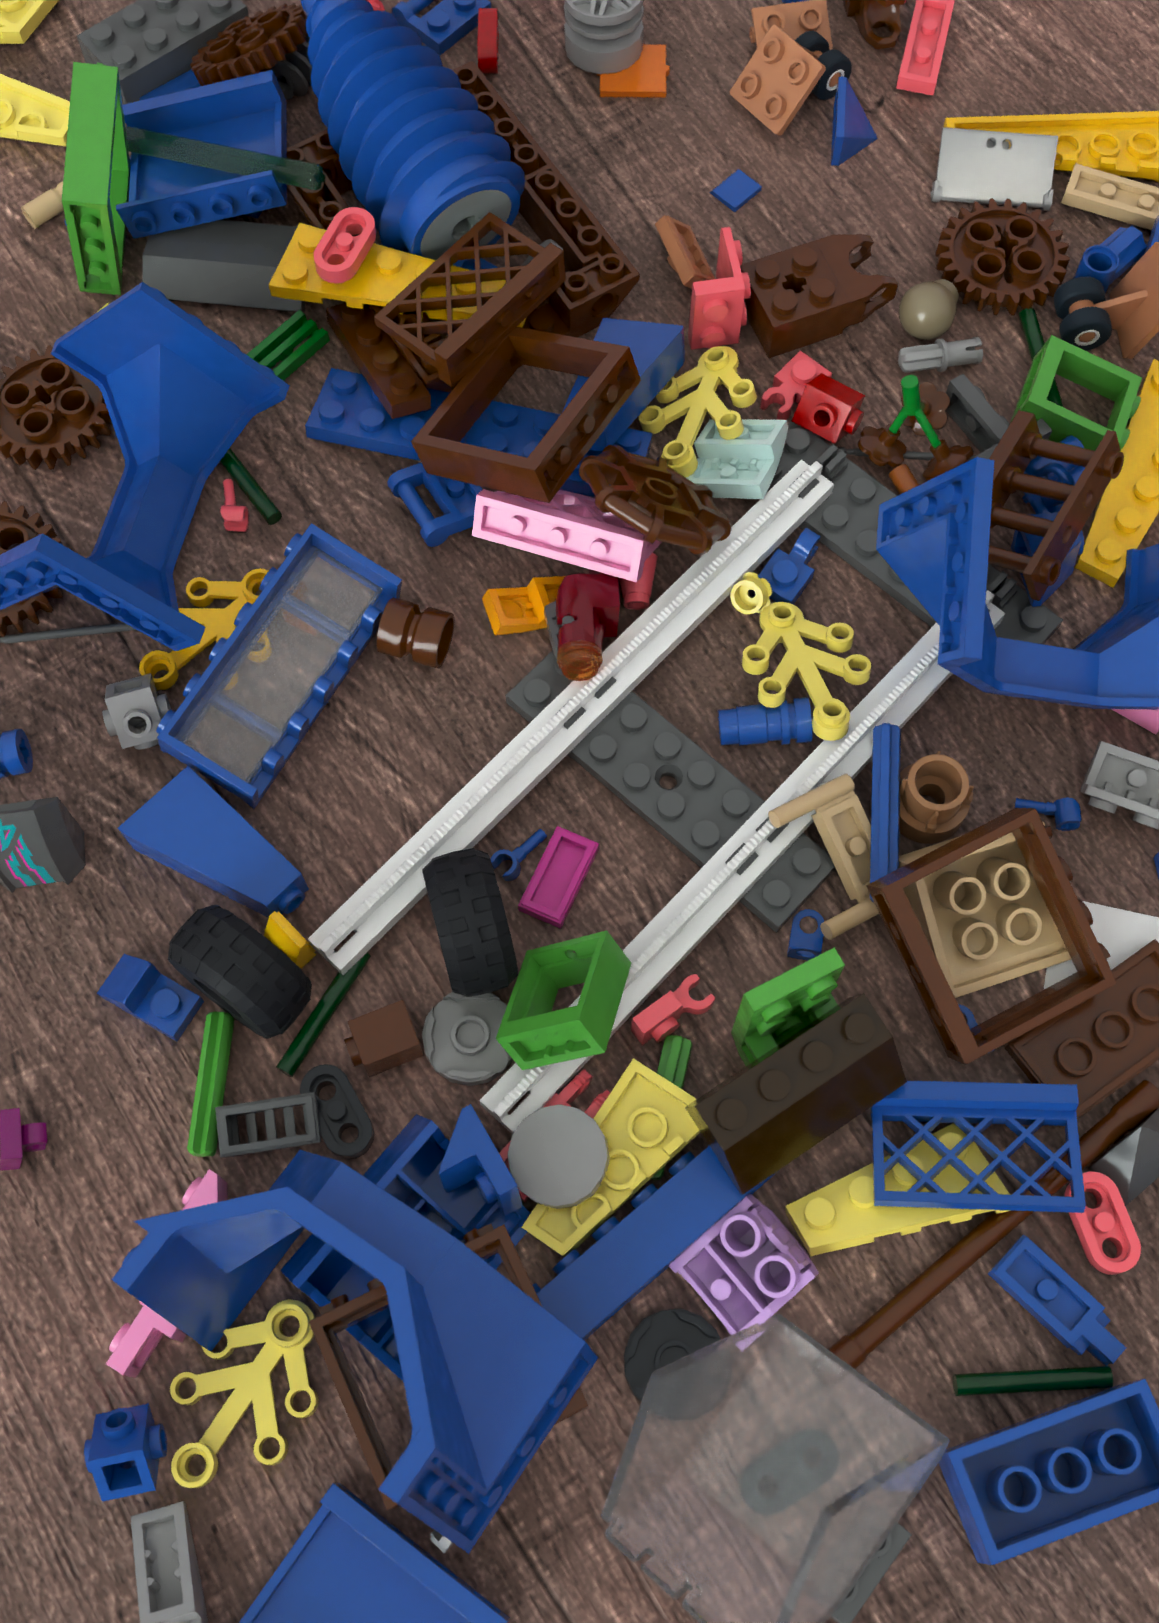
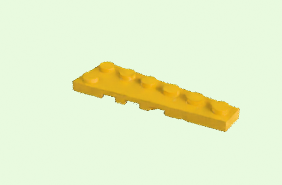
M1159 111L945 118L943 127L1058 136L1054 170L1072 172L1076 163L1117 176L1152 179L1159 182Z
M299 223L269 283L271 296L321 304H323L324 299L346 301L347 307L363 309L364 304L385 307L436 260L373 243L358 271L350 280L343 283H330L319 277L314 262V250L326 230ZM455 265L451 266V272L469 270ZM506 280L481 282L482 293L498 292L506 284ZM476 282L452 284V296L476 294ZM446 285L429 286L422 293V299L445 297ZM477 306L453 308V320L470 318L477 311ZM447 309L423 311L431 319L447 321ZM526 318L517 327L523 328Z
M1156 359L1153 360L1139 392L1138 396L1141 397L1140 404L1126 427L1130 430V435L1121 450L1124 454L1123 467L1120 474L1115 479H1111L1099 500L1095 516L1092 519L1084 541L1083 553L1079 555L1075 565L1076 569L1114 588L1126 568L1127 550L1138 548L1159 513V361Z

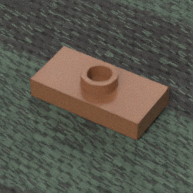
M663 215L655 223V226L669 254L667 257L668 263L678 273L683 285L692 289L693 282L715 279L691 227L668 215Z

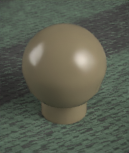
M938 279L935 281H925L908 289L899 305V319L905 331L914 338L921 340L935 339L946 333L956 315V304L958 302L956 287L948 280Z

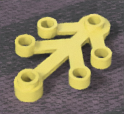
M716 346L708 349L699 358L698 365L677 378L673 376L656 395V399L660 403H670L679 396V393L700 383L697 390L663 409L655 405L648 406L638 416L643 431L656 434L661 432L667 424L687 414L676 440L667 443L661 455L662 458L667 460L669 467L686 478L691 476L698 467V461L692 446L707 412L716 423L721 438L732 440L739 437L744 431L740 414L737 411L728 410L715 393L718 385H724L729 390L732 403L737 408L749 407L757 399L753 382L749 379H741L737 374L739 359L736 351L730 347Z
M771 603L769 607L766 606L760 613L759 624L763 630L761 637L756 644L749 645L744 649L742 657L743 669L749 674L760 675L768 670L770 654L778 643H783L787 651L772 677H766L760 681L758 687L759 702L769 708L782 705L785 701L786 689L796 672H798L815 706L812 718V729L815 735L827 741L843 738L848 732L850 712L842 701L832 698L818 669L843 677L849 684L862 685L870 678V660L860 654L850 655L844 659L807 646L801 638L805 637L824 643L829 650L836 653H844L850 650L853 644L854 631L850 625L839 622L826 627L804 619L802 611L791 603ZM840 636L844 637L845 639H837L835 637ZM752 658H759V659H761V660H760V661H753V660H751V659H752ZM852 668H859L863 671H854ZM773 690V691H776V692H778V693H776V694H769V693H767L766 691Z
M293 1299L284 1300L269 1310L265 1321L225 1329L223 1333L227 1337V1346L222 1352L214 1353L202 1346L207 1356L221 1360L229 1357L235 1348L265 1343L253 1362L198 1375L191 1372H182L172 1380L170 1385L171 1397L175 1402L182 1405H193L202 1396L234 1389L198 1443L185 1444L175 1453L171 1463V1471L178 1484L186 1488H200L212 1481L218 1469L216 1455L251 1403H253L257 1439L254 1444L256 1459L265 1465H276L286 1457L288 1443L286 1438L279 1433L271 1373L284 1356L290 1391L285 1398L287 1411L294 1417L302 1418L310 1417L316 1411L319 1398L316 1391L310 1387L304 1350L314 1337L308 1321L314 1319L315 1316L306 1304ZM289 1317H296L300 1324L298 1332L291 1337L285 1336L282 1332L283 1322ZM191 1378L196 1384V1391L192 1397L183 1399L179 1394V1386L182 1381ZM306 1391L310 1395L311 1404L307 1410L298 1412L293 1406L294 1396L298 1392ZM274 1437L279 1442L280 1451L275 1458L267 1459L262 1453V1446L268 1438ZM199 1454L204 1457L206 1468L201 1475L193 1476L188 1468L189 1461L193 1456Z

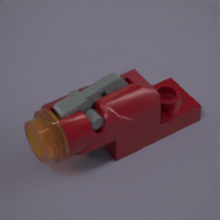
M589 569V574L567 575L558 589L555 601L544 607V616L554 656L557 657V664L562 673L570 680L585 681L593 678L602 665L601 647L603 638L617 637L620 611L618 577Z

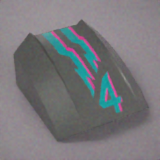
M58 797L0 805V884L11 893L16 888L62 881L68 885L85 867L84 831Z

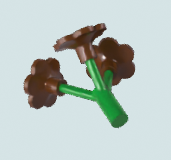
M907 375L901 380V402L903 408L893 423L879 429L871 426L864 427L861 431V438L857 443L859 449L863 453L868 454L874 464L878 466L888 464L896 468L904 462L903 456L907 451L905 444L898 440L901 434L899 429L902 425L911 427L916 435L927 436L931 443L929 449L934 458L928 462V468L923 472V477L926 481L967 462L974 453L970 446L961 447L960 445H955L949 448L945 440L938 438L934 429H942L947 424L948 415L946 410L951 403L950 397L945 392L938 391L933 383L923 382L919 385L918 378L915 375Z

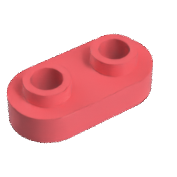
M349 207L335 215L314 250L316 272L320 278L330 283H343L350 280L356 274L376 239L375 221L370 212L359 207Z
M1085 1172L1083 1173L1084 1192L1092 1193L1097 1200V1205L1095 1209L1086 1206L1084 1213H1068L1089 1263L1101 1273L1108 1275L1121 1274L1132 1269L1137 1264L1141 1254L1139 1238L1116 1184L1102 1173ZM1070 1183L1065 1190V1197H1071ZM1104 1240H1109L1116 1246L1117 1254L1115 1258H1110L1103 1252L1102 1244Z

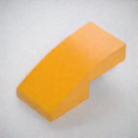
M565 576L533 577L527 587L488 589L482 597V601L494 635L515 634L546 628L544 607L555 601L558 589Z

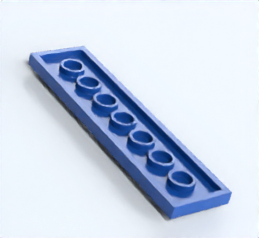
M331 368L306 422V436L311 439L420 461L411 441L450 392L427 389L431 395V409L392 419L362 374ZM492 401L460 442L528 458L561 414ZM627 428L613 445H619L626 452L648 458L653 433ZM589 450L583 458L592 455L597 456L602 451ZM579 463L559 490L595 497L590 485L583 481L579 475Z

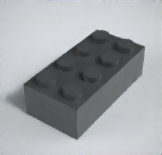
M137 0L78 34L76 37L86 63L97 64L98 62L106 66L118 67L122 104L124 105L139 101L141 96L191 69L190 63L193 62L192 57L199 54L198 49L207 46L206 42L208 40L219 37L217 33L224 31L230 24L246 16L249 17L247 6L241 0Z

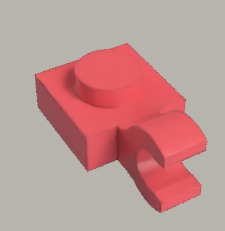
M697 974L685 978L678 989L674 992L670 990L632 1018L631 1032L642 1046L652 1038L658 1043L667 1036H670L680 1026L677 1020L681 1017L682 1013L688 1012L699 1015L711 1009L715 1001L713 994L706 996L701 1001H696L689 995V991L699 984L700 978Z

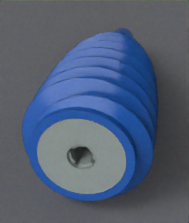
M301 0L302 8L307 15L306 31L310 38L308 59L312 66L311 86L318 98V112L322 122L328 128L329 142L333 150L339 155L342 171L352 181V189L356 198L365 206V210L372 214L375 228L379 231L383 246L437 260L489 212L511 226L519 211L520 197L524 191V171L516 163L510 162L511 149L508 142L503 137L495 134L493 121L488 115L479 111L478 102L474 95L465 89H461L458 75L453 70L443 66L440 55L434 49L423 46L420 36L413 29L399 26L393 14L386 11H373L372 5L366 0ZM491 230L479 241L480 246L494 245L501 236Z

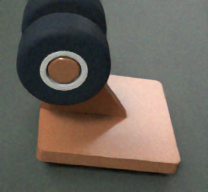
M773 25L731 88L730 95L774 134L781 136L811 92L821 100H828L835 96L838 78L847 77L849 80L852 64L850 59L839 50H829L828 41L816 31H807L794 40L782 29Z
M1155 242L1110 292V300L1106 301L1103 285L1096 278L1078 277L1062 284L1056 290L1053 297L1056 314L1062 319L1059 327L1061 339L1085 351H1089L1104 344L1111 336L1112 329H1116L1123 358L1132 359L1159 332V242Z

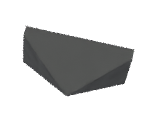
M1159 1108L1089 1167L1090 1171L1102 1173L1116 1184L1125 1206L1159 1177Z

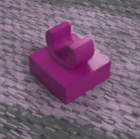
M20 1108L0 1110V1171L20 1169L23 1158L22 1152L46 1149V1123H30L21 1126Z

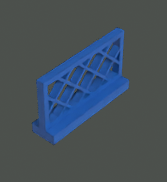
M907 1081V1083L870 1107L872 1119L874 1206L1084 1213L1086 1204L1076 1113L1079 1104L1077 1085ZM883 1121L904 1122L916 1134L898 1149L883 1135ZM919 1122H928V1123H927L925 1126H923V1125H921ZM940 1123H954L967 1135L951 1151L930 1133ZM970 1123L978 1125L974 1128ZM991 1124H1005L1018 1136L1003 1152L982 1135ZM1022 1125L1030 1126L1027 1129H1025ZM1043 1125L1065 1126L1066 1143L1055 1154L1033 1135ZM922 1140L942 1157L926 1174L906 1156ZM973 1141L994 1159L979 1175L974 1173L957 1157ZM1024 1143L1046 1160L1031 1177L1009 1159ZM884 1150L891 1155V1157L885 1163ZM1066 1154L1068 1156V1165L1061 1160ZM897 1163L901 1164L918 1180L907 1192L885 1191L884 1175ZM949 1164L970 1182L960 1193H946L933 1181ZM1000 1166L1022 1184L1012 1195L998 1194L984 1182ZM1054 1167L1070 1181L1071 1197L1051 1196L1037 1182ZM925 1187V1188L928 1189L930 1192H920V1191ZM976 1189H978L982 1194H972V1193H973ZM1028 1191H1030V1192H1031L1032 1194H1034L1035 1196H1033V1195H1025V1194H1026Z

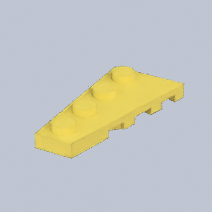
M0 74V137L66 147L70 101Z
M954 1123L932 1133L950 1151L967 1136ZM924 1140L906 1155L925 1174L942 1159ZM974 1141L957 1156L977 1175L989 1165V1162ZM891 1155L884 1157V1163L891 1157ZM873 1163L785 1206L786 1215L810 1256L872 1243L875 1237L900 1232L901 1236L920 1232L924 1226L950 1221L951 1224L972 1220V1215L994 1211L874 1206ZM899 1163L884 1175L885 1191L907 1192L918 1182ZM950 1164L933 1179L946 1193H960L970 1183ZM995 1172L984 1181L998 1194L1010 1195ZM924 1187L920 1192L930 1191ZM976 1189L972 1194L982 1193L978 1189ZM995 1210V1213L999 1214L1012 1210Z

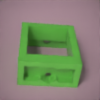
M1051 335L1033 358L1010 423L1018 410L1034 413L1036 421L1042 418L1052 429L1048 440L1060 442L1067 436H1074L1081 441L1084 448L1096 450L1107 430L1116 432L1120 450H1122L1130 435V430L1126 428L1127 422L1135 414L1141 401V397L1137 395L1142 377ZM1055 374L1115 402L1107 427L1047 400Z
M607 930L528 950L495 1039L522 1070L605 1053L632 964ZM584 983L577 1006L552 1011L560 988Z

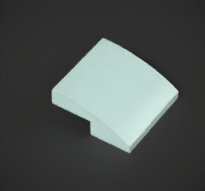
M710 419L694 442L698 457V467L687 479L696 485L707 486L713 493L712 498L763 499L771 485L781 459L788 431L787 420L742 419L743 433L735 439L725 440L720 437L714 420Z

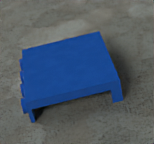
M273 70L123 105L124 120L132 134L129 202L116 205V210L133 239L287 205V101Z
M333 1483L321 1499L320 1503L322 1506L239 1623H507L510 1617L341 1483Z

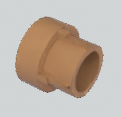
M938 751L936 754L920 758L900 772L899 832L903 836L918 843L933 844L950 838L958 831L968 814L974 786L969 785L968 775L959 762L949 756L941 755V751ZM921 795L933 797L938 804L927 801Z

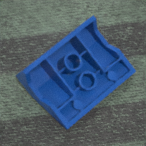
M416 1114L363 1174L365 1178L457 1238L463 1244H465L463 1236L475 1228L478 1230L490 1223L493 1229L505 1225L514 1247L527 1233L521 1227L531 1213L523 1206L504 1216L496 1200L489 1204L485 1201L475 1179L452 1192L445 1193L439 1176V1170L450 1141L432 1120ZM313 1234L309 1236L280 1270L297 1288L320 1307L331 1303L332 1299L347 1294L351 1301L369 1292L366 1284L375 1278ZM499 1253L484 1260L494 1269H497L502 1263ZM390 1308L346 1329L358 1342L403 1381Z

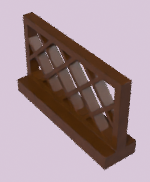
M489 212L374 316L375 325L437 368L439 379L453 387L566 281L564 251L552 243L548 244L545 248ZM491 230L504 238V244L480 246L479 242ZM528 254L533 257L527 265L510 267L511 255ZM505 256V267L481 269L480 258ZM475 259V270L451 272V266L458 260ZM506 280V284L498 292L482 293L481 282ZM476 282V294L452 296V284ZM446 285L445 297L422 299V293L429 286ZM477 306V311L470 318L453 320V308ZM447 309V321L423 323V311ZM417 312V323L398 325L392 320L400 313ZM448 333V338L435 350L424 343L423 335Z

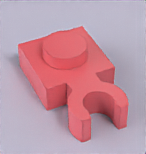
M800 350L774 376V387L767 389L763 393L760 408L765 410L770 404L778 403L781 407L778 410L777 420H787L791 415L793 404L795 402L799 404L807 383L821 373L831 378L832 372Z

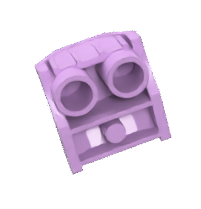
M752 1194L741 1200L669 1265L675 1274L678 1272L694 1288L731 1335L732 1338L730 1340L736 1348L819 1274L803 1246L778 1217Z

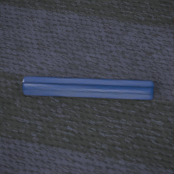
M882 723V725L875 726L873 729L870 883L899 869L901 729L899 726L891 725L890 723ZM869 893V898H870V900H871L872 902H874L873 899H872V897H871V895H870V893Z

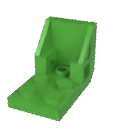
M835 947L743 994L731 1034L745 1066L838 1005L831 992L838 986L837 980L845 964Z

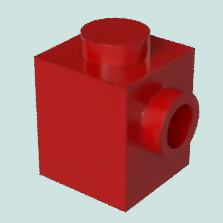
M821 373L807 383L791 421L836 444L846 434L853 435L859 427L864 416V412L859 409L865 395Z

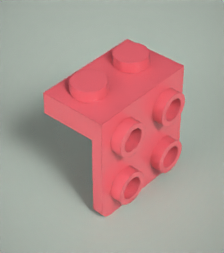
M730 227L721 228L716 279L692 283L688 330L691 350L739 343L741 326L747 324V311L744 299L750 298V279L747 272H741L742 247L740 240H733Z

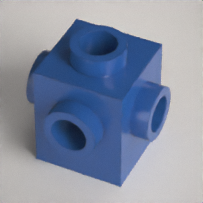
M149 1403L96 1414L92 1438L87 1439L84 1444V1458L88 1472L93 1475L101 1501L156 1490L159 1459L167 1455V1437L163 1424L155 1425Z

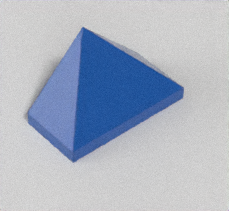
M847 77L838 78L833 105L832 166L841 165L878 139Z

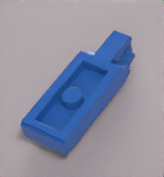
M1024 1234L1017 1239L987 1273L1063 1345L1071 1348L1079 1356L1087 1350L1103 1365L1108 1366L1113 1364L1126 1349L1119 1340L1105 1329L1106 1325L1111 1321L1103 1312L1105 1307Z

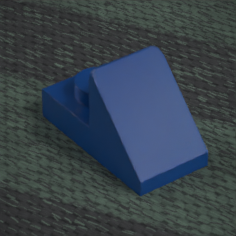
M127 954L121 957L97 992L103 999L176 1042L204 1003V1000L199 995L161 974L149 961Z
M470 1104L462 1108L439 1170L445 1193L452 1192L475 1179L485 1201L489 1204L496 1200L504 1216L523 1207L518 1185L472 1105Z

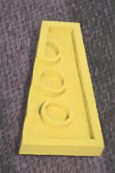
M633 1058L593 1118L607 1139L610 1156L608 1169L605 1172V1177L601 1181L600 1187L593 1196L577 1206L555 1209L537 1204L521 1228L563 1257L577 1249L700 1133V1130L685 1108L697 1099Z

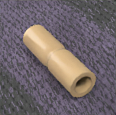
M63 181L55 189H49L21 207L25 218L33 228L36 229L64 211L62 204Z

